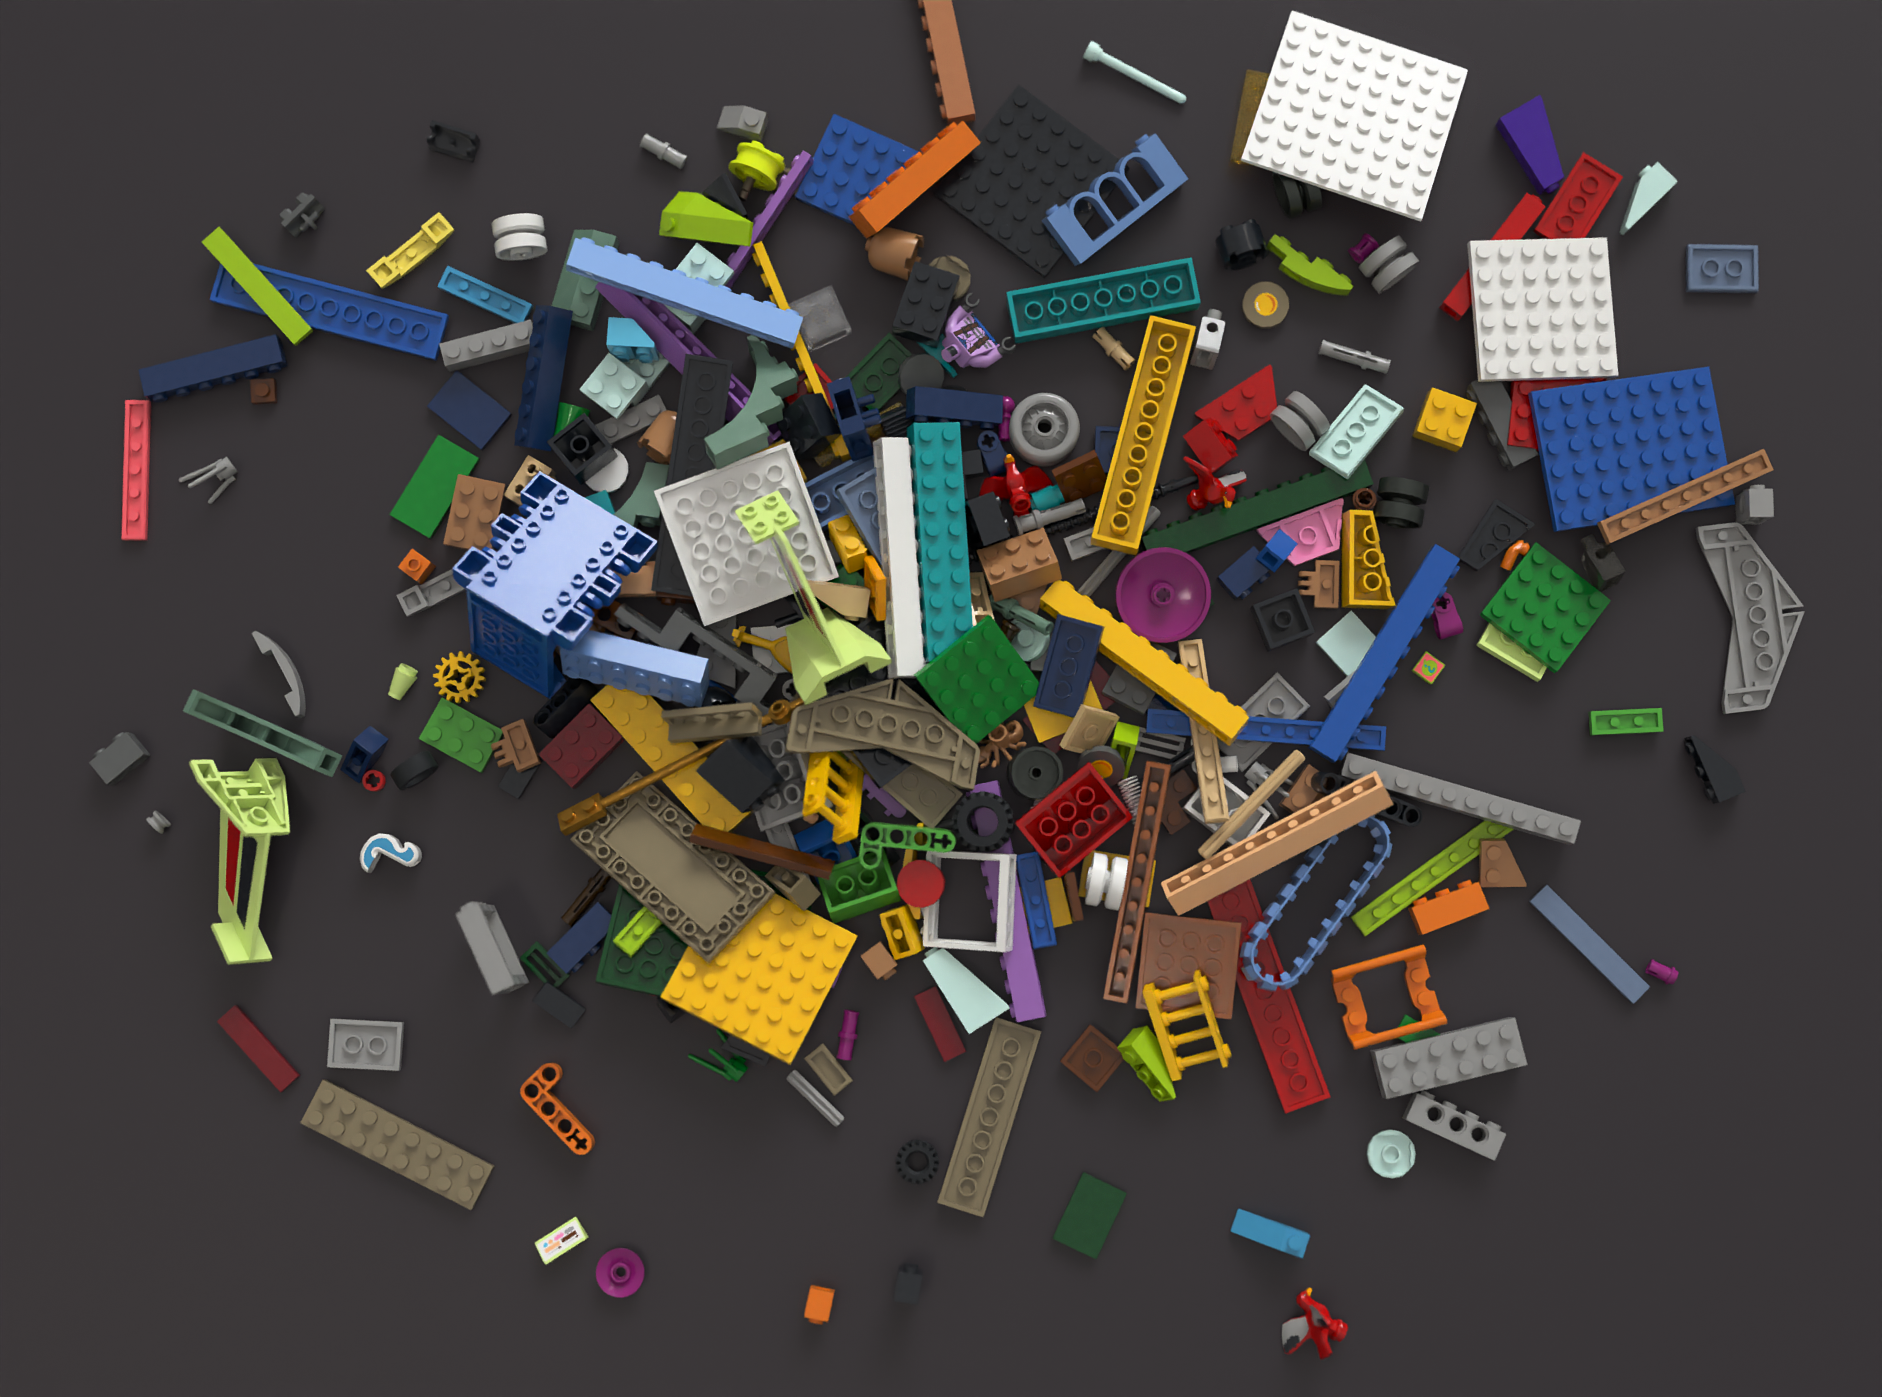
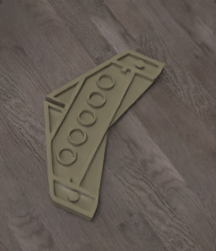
M894 678L811 702L807 705L798 706L791 714L785 752L803 754L883 748L960 789L974 790L980 756L978 745L900 679L896 683L894 700H891Z

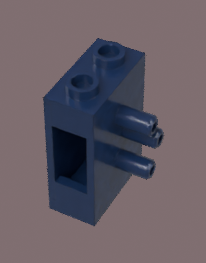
M849 376L827 383L841 434L852 461L874 455L873 445L867 428L882 423L878 408L862 412L861 407L875 403L874 395L869 394L858 398Z

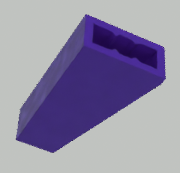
M1538 95L1501 117L1495 126L1537 193L1541 195L1544 192L1550 194L1557 190L1564 175L1541 96Z

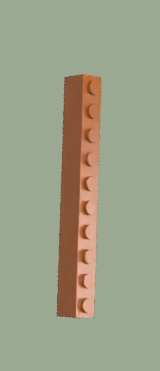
M1153 761L1146 762L1103 999L1122 1003L1129 1001L1172 767L1169 764Z

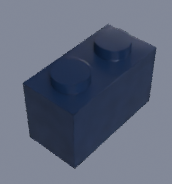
M1255 546L1249 549L1216 579L1234 601L1238 597L1243 600L1253 591L1250 588L1256 582L1262 584L1271 576L1268 573L1270 569L1256 559L1260 552Z

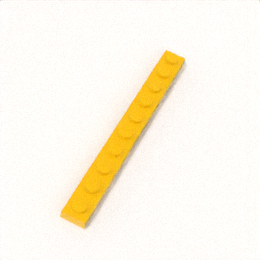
M762 241L753 244L756 252L752 253L756 266L762 265L764 273L760 274L765 287L770 286L773 294L769 295L771 302L784 311L790 309ZM798 332L794 347L791 350H797L799 357L795 360L800 372L805 370L808 378L804 380L809 393L814 391V394H823L834 417L800 332ZM841 434L830 445L835 457L840 455L842 461L851 459V456Z

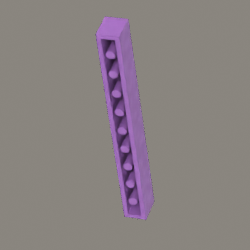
M598 282L595 288L625 318H632L655 343L657 350L682 375L686 354L716 358L664 304ZM731 374L725 415L729 422L744 408L752 394L733 374ZM776 423L767 426L770 436L767 437L768 446L776 443L782 436Z
M997 780L977 784L974 786L973 791L966 792L967 797L971 793L980 791L991 792L1002 797L1000 784ZM985 807L974 811L975 815L971 816L973 829H978L979 836L992 834L998 825V818L995 812ZM1011 837L1001 848L987 853L1014 854ZM984 860V862H981V870L983 876L988 877L989 885L985 886L988 900L992 899L994 909H990L991 919L993 923H997L1000 861ZM1016 867L1013 950L1003 952V956H1000L1002 971H1007L1008 980H1004L1006 992L1012 995L1013 1003L1009 1004L1012 1018L1016 1017L1017 1022L1046 1017L1047 1014L1031 935L1028 933V924L1024 913L1023 899L1020 893L1021 888H1019L1021 886Z

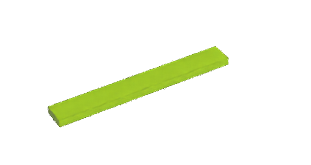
M1482 821L1350 918L1363 936H1367L1479 855L1480 839L1502 838L1513 829L1489 821Z

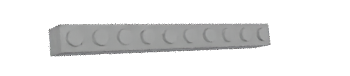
M1348 752L1344 756L1339 776L1354 782L1376 771L1386 791L1563 844H1575L1581 820Z

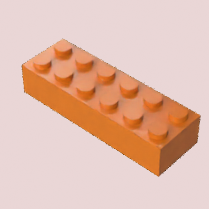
M964 121L957 125L953 122L937 134L938 137L936 136L920 149L922 154L919 151L903 163L906 167L905 169L900 167L886 178L888 183L884 181L869 193L870 199L867 196L851 208L854 212L849 218L866 239L879 232L981 143Z

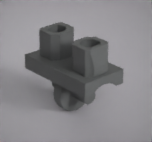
M301 193L295 201L299 206L293 212L288 208L279 214L282 220L281 224L295 238L309 227L315 231L318 229L314 222L320 217L325 208L312 194L308 196L305 193Z

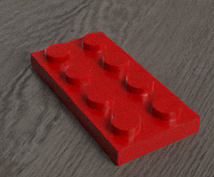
M1583 152L1533 232L1544 239L1585 238L1623 176Z

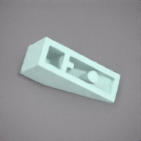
M1657 162L1652 168L1647 165L1638 174L1641 178L1635 184L1620 229L1622 235L1678 182L1660 163Z

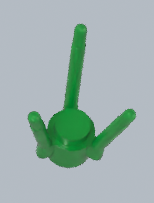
M717 1029V1034L725 1043L728 1038L720 1029ZM712 1048L709 1049V1053L725 1065L723 1067L724 1070L692 1054L688 1055L689 1059L724 1076L729 1081L732 1078L737 1082L748 1069L744 1064L746 1060L734 1053L732 1054L736 1060L732 1057L728 1061Z

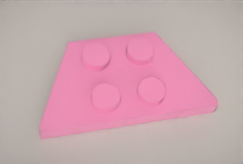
M1340 498L1257 529V533L1266 542H1269L1280 529L1298 543L1286 558L1293 566L1339 550L1341 517L1344 500Z

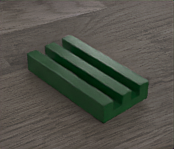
M536 941L519 959L544 984L546 981L550 982L527 958L531 955L556 981L554 986L558 988L571 975L569 973L566 974L546 954L548 951ZM536 948L563 975L561 978L534 952Z

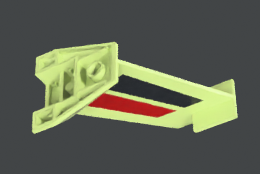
M778 490L735 510V514L755 544L770 538L804 619L785 629L794 686L805 705L827 695L825 682L857 666L865 664L869 672L872 673L892 663L879 642L827 607L820 610L790 543L783 533L798 525L799 521Z
M277 758L255 759L248 771L218 772L213 760H191L189 764L197 782L220 808L218 913L223 923H214L211 928L228 965L271 961V953L260 932L258 923L270 836L288 835L290 833L285 775Z

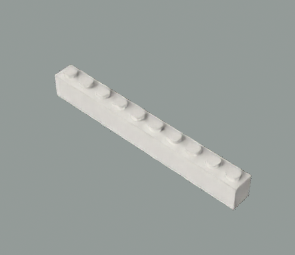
M881 437L873 442L874 467H876L877 472L875 482L876 494L878 496L877 511H879L881 571L886 578V649L892 661L888 665V679L916 678L914 674L926 665V661L923 658L925 641L921 633L923 614L919 603L921 599V589L918 586L920 567L916 558L918 542L915 539V528L917 522L913 514L915 495L912 492L911 484L913 480V470L910 468L912 449L908 438Z

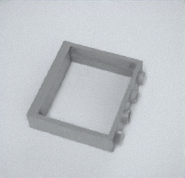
M472 901L460 907L461 912L457 913L456 916L492 995L510 993L529 984L530 982L495 906L482 902L474 903Z

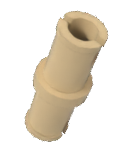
M1104 327L1096 331L1098 334L1095 333L1093 339L1106 350L1108 357L1112 356L1124 370L1131 367V363L1133 364L1135 359L1122 347V343L1119 340L1116 341Z

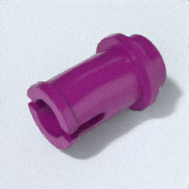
M1653 959L1650 960L1645 970L1646 974L1663 980L1666 985L1669 983L1673 985L1679 973L1675 970V967L1669 968Z

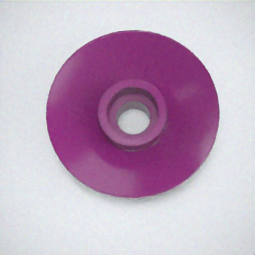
M612 1249L605 1253L597 1264V1282L600 1288L610 1296L627 1297L636 1292L644 1280L645 1270L643 1262L635 1252L629 1249ZM619 1267L625 1269L626 1273L624 1276L618 1275L617 1269Z

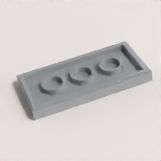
M1278 672L1241 706L1246 711L1247 716L1297 720L1310 707ZM1217 738L1218 747L1226 756H1237L1238 769L1241 772L1272 744L1271 742L1234 740L1228 746Z

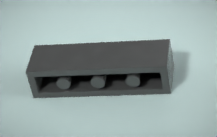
M1476 380L1466 387L1468 390L1466 391V396L1469 401L1477 403V418L1488 429L1487 437L1492 446L1496 445L1500 453L1498 454V459L1503 467L1506 466L1509 471L1539 455L1537 450L1533 448L1507 445L1512 401L1501 381L1478 382Z

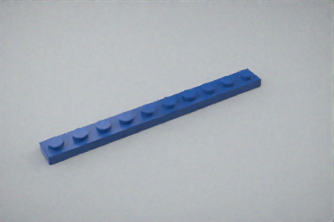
M1147 709L1146 733L1191 736L1189 717L1182 711ZM1248 716L1249 720L1246 727L1235 740L1310 745L1324 722ZM1358 725L1361 728L1360 732L1354 740L1350 739L1345 746L1351 749L1384 751L1386 727Z

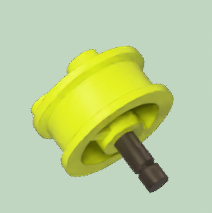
M753 140L751 143H740L737 147L738 155L735 160L730 162L729 169L737 178L744 182L738 197L741 201L745 202L752 187L768 191L774 190L777 186L776 178L779 173L784 171L785 164L783 162L784 158L781 155L765 149V146L758 141Z

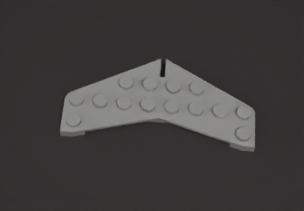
M1733 522L1695 528L1697 541L1733 618L1721 702L1723 715L1765 709L1771 702L1805 612L1783 614L1782 610L1804 606L1743 525Z

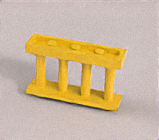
M836 751L809 754L802 815L807 817L817 812L823 815L834 825L832 840L838 845L858 836L864 772L852 761H847ZM830 759L840 767V775L829 766ZM828 778L838 786V794L827 786ZM826 798L836 805L835 813L825 805Z
M1200 970L1194 973L1195 982L1162 991L1160 989L1156 990L1154 983L1144 985L1143 995L1172 1082L1182 1078L1185 1067L1220 1058L1224 1068L1228 1067V1061L1231 1058L1229 1045L1223 1043L1207 994L1209 990L1206 976H1201ZM1198 991L1202 1004L1171 1013L1163 1012L1161 1007L1163 1000ZM1205 1013L1209 1027L1176 1036L1170 1034L1168 1028L1171 1025L1170 1023ZM1213 1036L1217 1049L1184 1058L1182 1056L1178 1057L1175 1049L1178 1048V1045Z

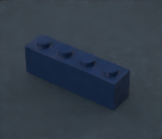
M915 386L907 390L906 418L914 419L915 423H928V421H936V423L960 422L961 428H971L972 425L980 426L981 430H993L995 426L1002 424L1003 395Z

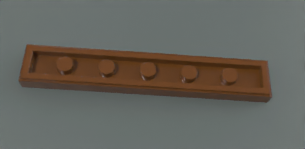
M697 823L689 841L827 880L830 879L835 865L834 860Z

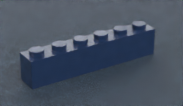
M536 305L533 314L532 334L529 339L530 347L526 360L525 379L522 385L521 405L518 410L519 418L515 431V446L551 451L547 441L554 435L573 314L571 310L547 305Z
M275 334L138 369L144 396L154 403L168 400L167 397L187 396L193 390L207 391L212 389L213 385L221 383L222 385H230L235 383L236 379L244 377L245 379L257 378L259 373L267 371L268 373H277L283 367H287L288 364L282 339Z

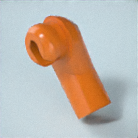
M1517 540L1506 551L1500 567L1511 571L1518 554L1526 555L1530 545L1524 543L1523 540Z

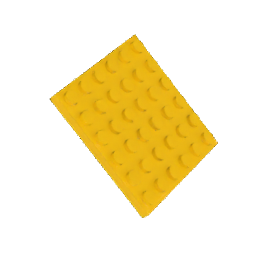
M775 894L710 964L688 946L663 991L661 999L791 1065L858 936L807 909L803 911L791 901Z

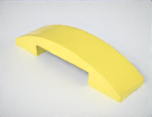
M439 212L421 226V231L387 258L383 256L366 270L382 289L415 269L455 231Z

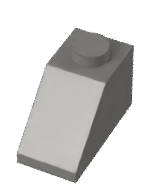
M724 106L717 129L762 142L768 124L767 112L747 106Z

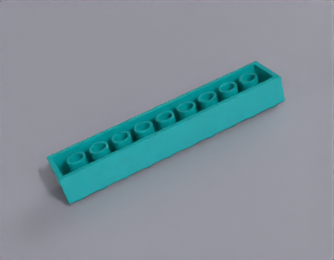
M960 422L913 423L907 428V438L912 449L910 468L913 470V480L911 484L912 492L915 495L913 514L917 522L915 528V539L918 542L916 558L920 567L918 586L921 589V599L919 603L923 614L921 633L925 641L923 658H925L926 664L973 627Z

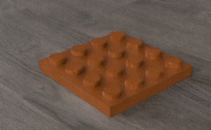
M1145 912L1136 1008L1148 1010L1143 995L1144 985L1154 983L1156 990L1170 989L1195 982L1194 973L1200 970L1201 976H1206L1209 984L1207 994L1215 1017L1232 1019L1241 923ZM1198 991L1163 1000L1161 1007L1164 1012H1175L1200 1005L1202 1002Z

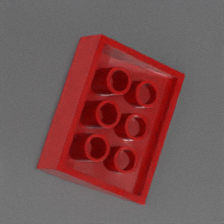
M1088 762L1017 820L1015 824L1053 874L1061 878L1130 821L1133 816L1092 764Z

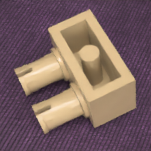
M528 455L505 491L504 496L516 505L521 506L520 492L539 471L556 480L554 477L556 473L548 466Z

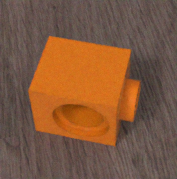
M413 548L398 566V568L421 585L436 567Z
M811 1285L804 1317L809 1318V1322L815 1324H823V1321L828 1322L835 1290Z

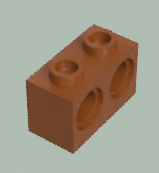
M613 601L610 606H602L599 609L593 608L594 616L592 617V623L600 632L604 633L605 630L614 633L613 636L635 640L638 630L632 627L627 632L621 631V624L617 621L618 617L614 615L622 604ZM605 609L610 610V619L601 621L599 618L601 611Z

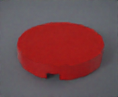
M915 860L909 862L901 869L897 877V889L905 903L913 907L924 908L935 904L940 899L945 890V878L941 869L931 861Z

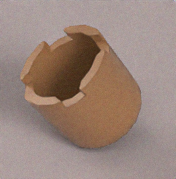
M883 227L872 238L869 237L866 242L865 251H868L869 263L878 271L908 281L914 262H920L921 257H917L919 247H924V237L892 227Z
M666 410L660 413L637 442L639 448L644 446L649 450L646 455L658 464H670L677 416L676 411Z

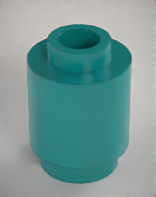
M1049 485L1032 493V499L1030 500L1032 510L1036 509L1039 511L1050 509L1065 502L1058 485Z

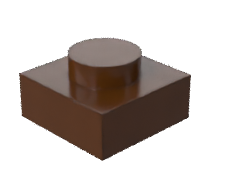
M274 378L250 380L252 404L277 403V388Z

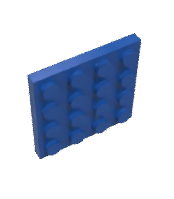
M833 114L813 157L814 162L805 174L795 199L856 226L849 218L854 212L851 208L867 196L870 199L869 193L884 181L888 183L886 178L900 167L905 169L906 167L903 163L918 153V151Z

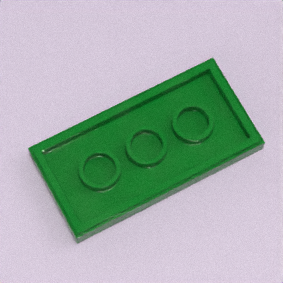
M438 435L389 515L432 539L451 508L458 474L470 476L480 459Z

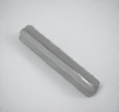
M793 1070L787 1076V1080L835 1127L840 1125L844 1120V1116L797 1070Z

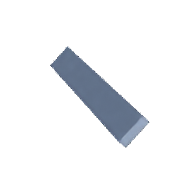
M1544 885L1531 898L1529 902L1631 1004H1634L1650 988L1548 885Z

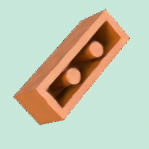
M1467 880L1457 884L1458 889L1451 892L1446 888L1436 892V897L1427 900L1426 897L1413 901L1414 906L1409 907L1408 910L1418 935L1426 934L1488 910L1489 906L1479 882L1472 883L1471 880Z

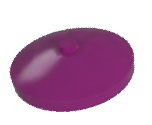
M1157 547L1139 553L1125 565L1117 580L1115 600L1120 617L1135 634L1143 636L1149 641L1168 643L1185 638L1201 625L1209 610L1211 588L1206 572L1192 556L1178 549Z

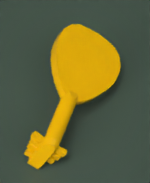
M745 626L733 629L731 636L734 637L733 641L737 647H740L742 641L768 649L777 662L792 674L787 636L771 641L745 633Z

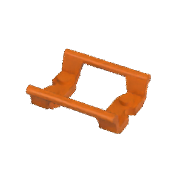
M1424 944L1331 970V982L1337 1003H1343L1346 1007V1013L1341 1018L1348 1040L1352 1043L1354 1050L1447 1024V1018L1439 1008L1435 991L1428 990L1425 985L1430 974L1425 960L1427 951ZM1404 960L1406 965L1404 972L1406 986L1413 1006L1419 1009L1422 1021L1377 1034L1366 1031L1367 1014L1358 987L1352 983L1351 979L1357 973Z

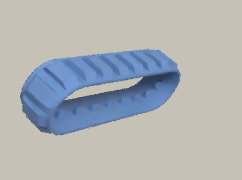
M1374 814L1358 823V826L1364 828L1367 825L1371 829L1370 833L1373 838H1376L1377 844L1374 845L1373 852H1375L1373 860L1371 862L1366 861L1363 865L1365 871L1358 881L1353 880L1350 883L1349 887L1351 890L1344 900L1339 899L1336 902V911L1330 919L1325 918L1321 923L1323 929L1317 937L1309 939L1307 942L1309 948L1301 958L1297 956L1293 961L1295 967L1290 974L1285 971L1280 974V982H1273L1272 975L1266 974L1263 978L1259 973L1261 971L1259 965L1254 964V957H1257L1258 949H1255L1260 938L1263 940L1267 938L1269 934L1266 930L1274 919L1279 921L1283 916L1280 911L1288 900L1293 902L1297 897L1294 892L1301 882L1307 883L1311 878L1308 873L1315 863H1322L1325 858L1322 854L1329 844L1335 845L1339 838L1334 835L1320 842L1319 845L1310 848L1304 856L1306 863L1296 867L1290 875L1293 881L1282 886L1276 895L1279 900L1268 905L1262 914L1265 919L1254 924L1248 933L1251 938L1248 942L1242 943L1239 957L1243 958L1244 966L1241 970L1248 981L1253 980L1257 982V988L1267 991H1276L1278 986L1281 990H1287L1299 982L1297 978L1299 975L1307 974L1314 964L1312 958L1320 955L1328 945L1327 937L1334 936L1342 926L1341 918L1350 915L1356 906L1354 900L1363 897L1370 887L1368 881L1377 878L1384 868L1382 865L1383 860L1390 858L1393 844L1390 843L1389 834L1391 832L1384 820L1379 821L1375 818Z

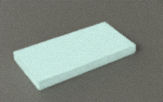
M1365 384L1331 424L1330 428L1312 447L1309 455L1344 478L1349 479L1404 412V408Z

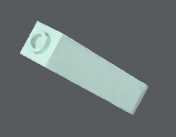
M934 947L925 953L927 958L923 962L969 1034L1009 1009L1007 1003L944 948L939 950L937 947Z

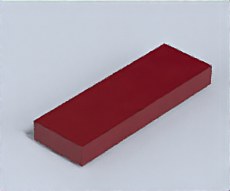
M936 986L915 995V1000L944 1062L966 1052Z

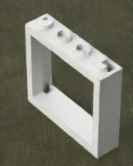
M952 850L945 853L927 851L926 860L931 861L940 869L941 858L1000 861L996 942L938 938V900L933 905L921 908V913L924 917V926H922L920 934H923V946L997 952L1012 951L1017 854Z

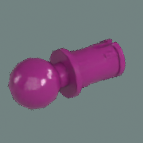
M1003 396L1002 424L999 425L998 432L999 440L1004 442L1010 441V413L1015 408L1013 399L1008 396Z

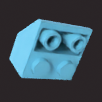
M608 318L606 345L611 355L620 362H629L630 359H637L642 363H653V360L659 361L660 356L655 343L632 318Z

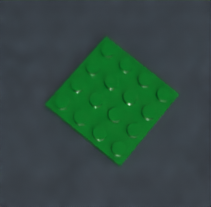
M1535 542L1479 615L1555 674L1611 600Z
M990 615L983 618L914 674L945 718L976 744L1036 696L1039 686L1036 677Z

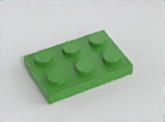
M442 697L419 739L483 773L495 751L492 750L491 744L500 741L503 737V732L500 728Z

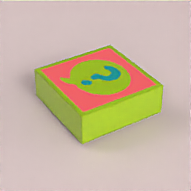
M1426 651L1411 671L1431 685L1445 667V664Z

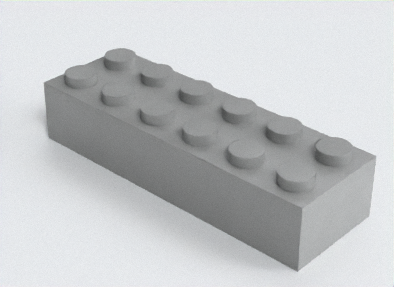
M1507 1017L1370 1051L1381 1096L1385 1099L1527 1065L1515 1017Z

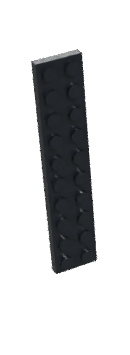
M692 354L685 355L666 486L716 468L706 453L704 438L724 427L733 361ZM662 514L651 590L693 597Z

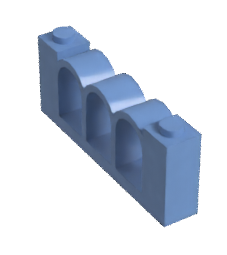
M1156 133L1149 137L1145 134L1135 141L1137 146L1131 150L1133 153L1121 158L1116 163L1114 172H1107L1095 178L1090 184L1089 192H1081L1071 197L1066 204L1059 207L1055 204L1045 212L1047 217L1042 222L1074 266L1084 262L1188 180ZM1128 160L1139 162L1158 187L1156 191L1143 201L1124 174V168ZM1103 180L1113 181L1133 206V209L1118 221L1099 195V187ZM1078 199L1089 201L1109 227L1093 240H1091L1074 215V206Z

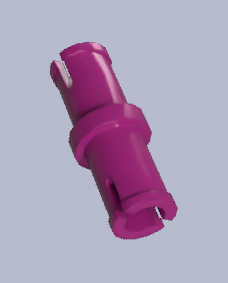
M844 1010L842 1030L838 1033L840 1037L836 1057L838 1059L852 1060L854 1039H857L858 1035L855 1032L859 1012Z

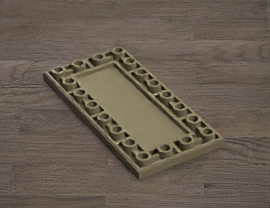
M636 771L618 790L644 777ZM652 784L606 807V816L579 829L570 839L708 964L775 895L774 890L731 853L689 842L696 822Z

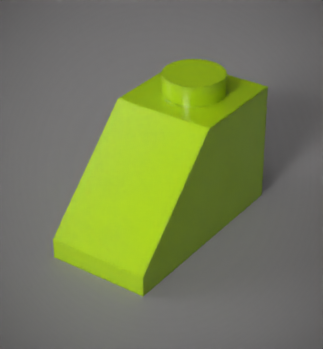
M1117 722L1110 747L1117 750L1122 759H1124L1125 771L1122 779H1127L1137 746L1140 727Z

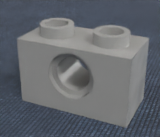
M1751 485L1750 489H1744L1741 494L1735 496L1736 523L1761 524L1774 517L1773 489H1765V485Z

